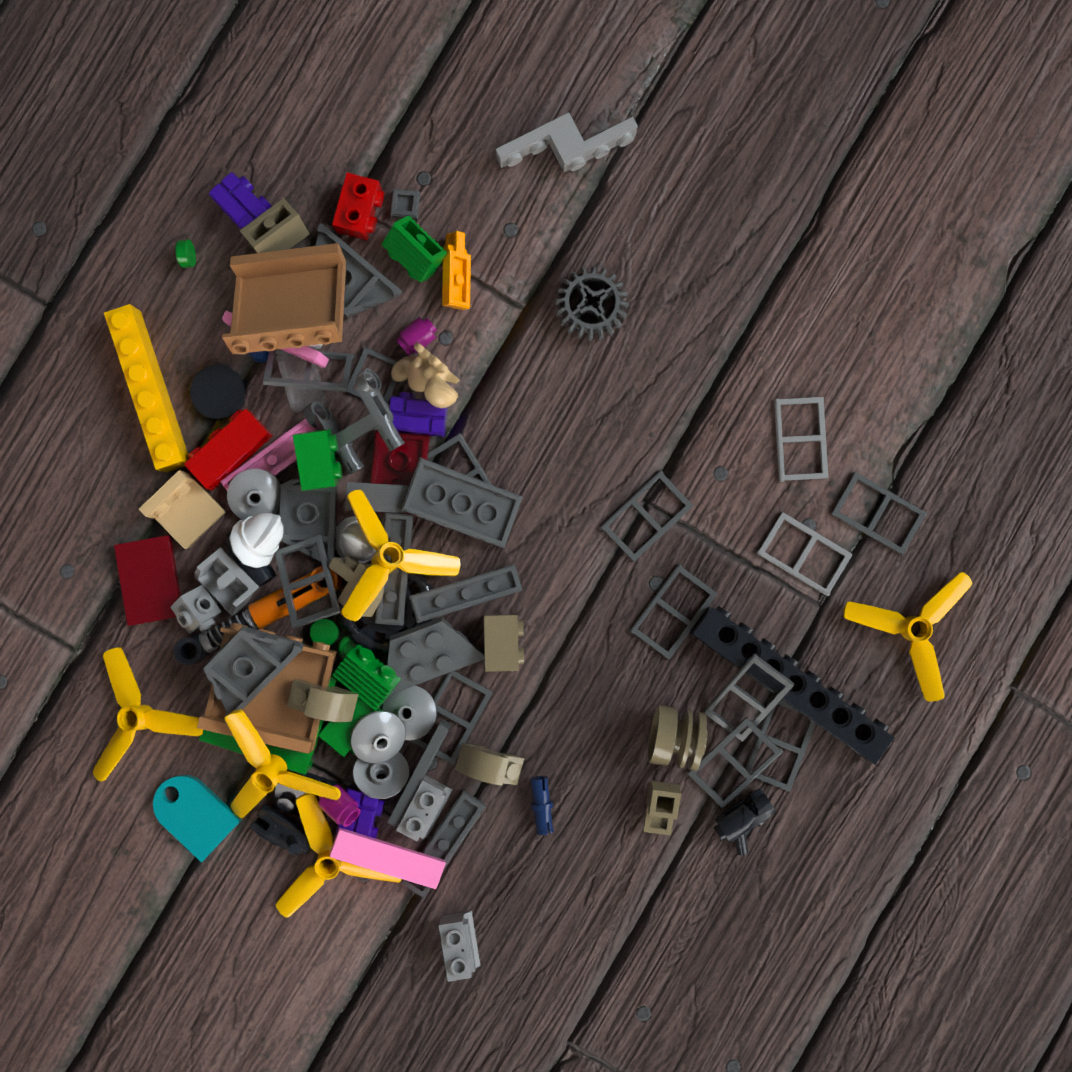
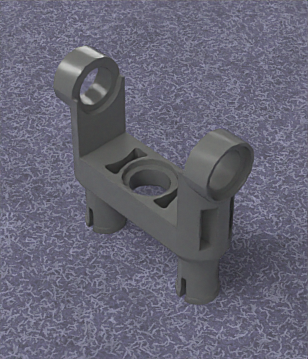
M371 369L361 371L355 378L358 386L356 389L370 414L342 431L329 408L326 409L322 403L314 401L304 408V416L311 426L319 430L331 429V435H336L338 451H334V454L339 455L349 475L364 467L352 447L353 441L372 430H378L389 452L405 443L392 422L394 421V416L379 391L381 389L380 379Z

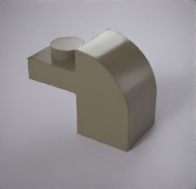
M349 556L346 558L334 557L328 567L348 581L338 599L339 603L343 606L345 605L365 570L372 566V564L360 563ZM384 586L361 617H372L382 600Z
M294 679L287 707L304 712L305 716L331 722H349L353 718L358 694L336 686L323 687L302 679Z
M462 743L455 770L468 777L500 786L503 783L517 785L524 758L518 755L498 753L485 746Z
M651 780L646 795L647 804L643 832L671 836L673 820H677L681 799L680 785Z

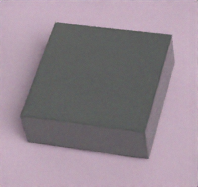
M393 189L390 217L402 219L406 216H411L412 220L418 221L420 191Z

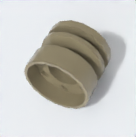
M657 705L649 737L648 762L668 766L674 754L676 755L678 768L683 769L687 761L688 769L697 771L707 744L706 714L704 712H697L693 720L692 711L686 710L682 720L678 721V712L675 707Z

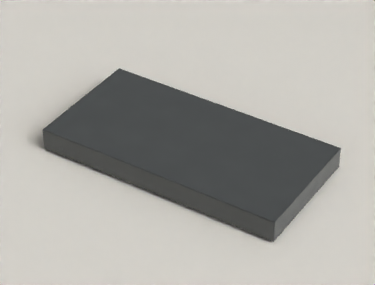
M419 458L400 510L495 546L505 548L523 497L426 459Z

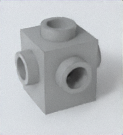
M203 585L180 596L171 606L177 621L189 634L198 629L201 632L206 631L215 624L213 619L221 613L216 600L209 595Z

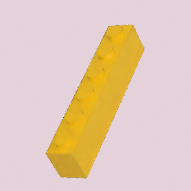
M128 304L104 312L155 469L167 473L185 467L184 463L189 460V454L141 311Z

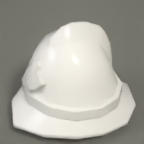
M271 513L257 514L239 520L232 527L229 539L234 554L242 564L259 568L270 563L283 538L281 517L278 514Z
M356 516L345 518L336 527L335 548L341 558L349 556L360 563L371 561L372 556L377 551L368 543Z

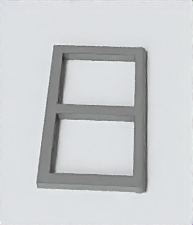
M824 397L774 399L779 482L827 479L828 462ZM817 403L819 435L782 437L781 405ZM820 442L821 473L785 475L783 443Z
M781 512L762 546L756 552L759 556L826 596L830 595L832 588L853 555L784 512ZM784 520L811 536L793 568L765 552ZM816 540L844 556L825 588L798 572Z

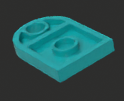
M177 775L166 780L159 786L154 795L153 810L157 820L201 863L242 821L200 779L191 775ZM173 786L178 790L179 797L176 801H171L167 798V787Z

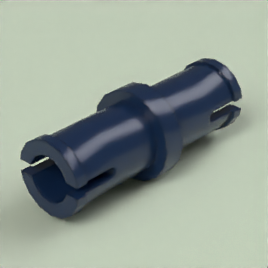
M536 776V779L532 777L530 778L533 794L531 809L535 812L536 834L547 835L548 831L551 834L554 832L551 815L553 801L549 797L548 776Z

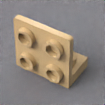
M181 470L174 474L139 508L146 517L155 518L184 549L190 548L225 514V510L189 473Z

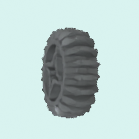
M592 266L590 274H587L586 269L582 267L580 268V277L575 272H571L570 278L572 282L568 279H563L562 285L566 289H557V294L562 298L555 299V305L562 308L556 310V315L565 316L560 321L561 326L571 324L567 330L569 334L573 333L575 329L579 330L577 333L578 339L582 338L584 332L588 333V341H592L593 333H597L598 339L602 340L604 330L611 336L614 333L611 325L619 329L622 323L618 319H626L627 313L622 310L627 309L629 303L622 300L627 298L628 293L627 291L618 292L623 287V282L620 281L614 284L616 275L613 273L609 278L605 277L607 271L605 268L601 270V274H595L596 267ZM587 284L599 285L604 289L592 291ZM577 289L582 302L577 305L574 311H571L569 299ZM609 297H612L614 311L609 318H606L602 305ZM587 299L591 302L598 301L596 308L592 305L587 307ZM584 316H590L599 323L588 324L577 318L581 319Z

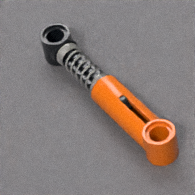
M317 567L314 571L293 582L324 572L323 567ZM330 568L336 591L342 584V577ZM318 581L291 591L292 595L310 586L313 587V589L293 599L295 610L297 611L328 595V587L322 586L321 582ZM283 587L249 604V609L245 610V612L242 611V615H236L233 620L229 618V622H222V625L219 627L215 626L214 630L209 629L201 634L197 633L191 637L180 639L174 647V655L177 661L183 665H192L206 659L210 652L216 650L217 646L222 644L224 632H220L221 627H230L231 623H238L249 628L256 629L259 627L263 629L288 616L289 612ZM190 643H192L197 650L196 655L193 658L190 657L186 651L187 646Z

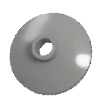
M251 468L241 471L231 480L227 490V500L233 513L243 520L249 516L262 513L276 514L280 509L281 484L270 472ZM257 493L261 498L258 502H253L250 500V495Z
M412 686L389 695L382 708V711L391 712L402 721L405 727V740H416L425 736L432 729L437 715L436 705L432 696L419 686ZM405 708H409L411 710L412 714L410 718H405L403 716V710Z
M371 712L362 717L354 726L350 738L351 747L355 755L365 762L381 763L395 756L403 746L405 727L399 717L391 712ZM384 738L383 742L377 744L379 739Z
M400 752L391 759L381 763H368L358 758L353 769L354 782L363 794L371 798H390L398 794L405 787L409 778V766L405 757ZM378 774H384L386 778L377 779L376 776Z

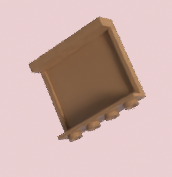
M338 243L231 257L230 266L236 275L230 333L222 334V338L232 354H247L250 352L342 342L346 260Z
M231 623L230 627H221L220 632H224L221 648L242 626L246 625ZM259 629L260 631L275 635L273 631ZM286 635L288 639L301 643L303 641L302 638ZM313 642V646L304 644L302 651L243 709L265 744L307 754L314 750L321 720L305 716L304 712L289 708L287 704L294 679H302L323 687L329 686L337 652L329 650V644ZM212 683L205 715L199 717L197 728L233 736L225 721L226 709L221 699H217Z

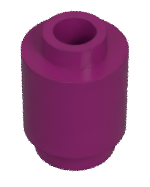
M419 316L399 332L400 336L396 340L404 351L411 356L414 352L418 354L414 348L416 342L425 348L437 338L434 335L437 329L428 317L422 320Z
M334 785L341 792L340 798L333 800L319 796V807L338 825L342 824L344 827H347L358 818L361 810L358 808V803L339 785Z

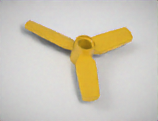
M354 490L347 495L368 543L377 552L372 556V566L365 570L341 610V614L346 619L358 621L388 581V574L397 567L406 573L458 575L460 570V559L458 557L416 549L403 551L399 544L388 542V535L362 490ZM383 554L389 555L392 559V563L387 562L384 559Z
M959 572L922 606L918 617L908 616L904 618L898 612L850 601L845 603L843 617L891 634L901 633L905 639L911 640L909 653L923 697L928 702L939 701L944 698V691L934 647L928 641L933 632L932 624L939 622L971 587L972 581L967 574ZM917 621L920 624L921 630L917 636H914L911 632V627Z
M118 647L103 653L117 703L122 709L117 715L119 727L93 769V774L97 780H106L133 742L137 730L150 729L153 732L201 736L203 734V729L197 728L198 717L153 710L149 705H141V693L123 649Z
M238 709L227 714L225 721L247 761L256 768L255 772L231 803V809L239 818H244L267 793L273 791L278 783L288 788L333 800L340 798L341 792L339 788L287 771L286 762L281 757L270 754V751L243 710Z
M304 793L297 798L296 805L310 847L318 854L316 863L307 866L277 901L276 908L281 915L290 917L324 884L325 879L335 878L339 871L351 876L396 883L401 882L400 878L331 858L329 854L333 846L334 837L325 815L319 807L316 795ZM324 859H331L335 863L329 864Z

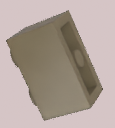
M284 198L240 230L255 254L290 249L310 234L299 214Z
M518 614L484 615L485 672L519 671V664H524V648H519L518 637H524L523 620H518Z

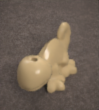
M416 342L414 348L418 355L416 357H404L395 363L391 371L392 379L401 382L408 378L409 387L414 391L424 392L427 401L434 407L447 408L456 402L458 394L446 381L457 384L460 380L436 356Z

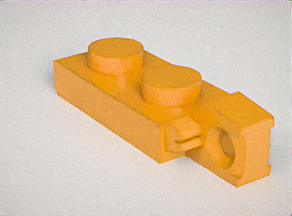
M455 231L446 234L443 249L447 251V255L443 259L442 306L467 310L470 308L471 255L467 254L465 249V233Z

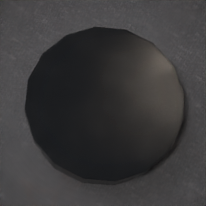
M213 365L197 373L191 384L190 395L193 405L204 416L218 420L228 419L235 412L241 410L245 404L246 387L245 382L237 372L227 366Z

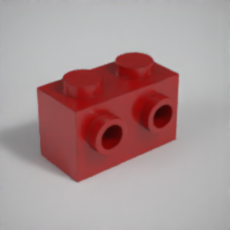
M346 173L332 223L336 233L368 241L369 234H373L376 229L377 217H374L377 207L381 208L384 200V191H382L378 180Z

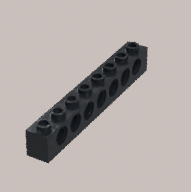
M718 606L716 609L708 607L690 632L691 635L739 669L750 658L743 657L741 653L742 646L746 643H751L754 648L753 654H756L765 662L773 659L776 663V670L787 678L792 675L797 676V687L789 690L782 700L867 761L875 765L895 738L887 732L890 729L887 725L876 718L873 722L865 717L866 710L854 702L851 706L842 700L844 695L831 686L829 689L819 684L822 680L820 677L809 670L806 673L802 672L797 668L799 663L787 654L781 657L774 652L777 648L765 638L759 641L753 637L754 630L744 623L740 622L737 625L730 620L732 615L722 607ZM727 626L731 630V638L726 642H722L718 634L721 628ZM755 663L745 672L775 695L785 686ZM818 691L821 696L820 702L812 706L809 701L810 695ZM841 708L843 717L841 720L834 722L832 713L835 709ZM864 724L865 733L862 737L857 738L855 729L858 725Z

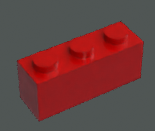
M246 408L243 411L238 410L229 418L230 423L223 429L215 430L208 438L210 441L202 448L197 447L188 455L189 460L184 463L206 489L214 491L221 484L220 481L238 469L273 437V434L253 412Z

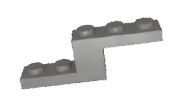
M568 112L497 148L496 159L501 168L507 165L512 167L523 160L522 157L530 153L535 155L544 151L549 144L563 172L570 169L571 171H576L582 168L586 161L594 157L600 159L606 156L613 147L617 145L623 147L631 143L636 136L638 126L634 118L631 117L584 141Z

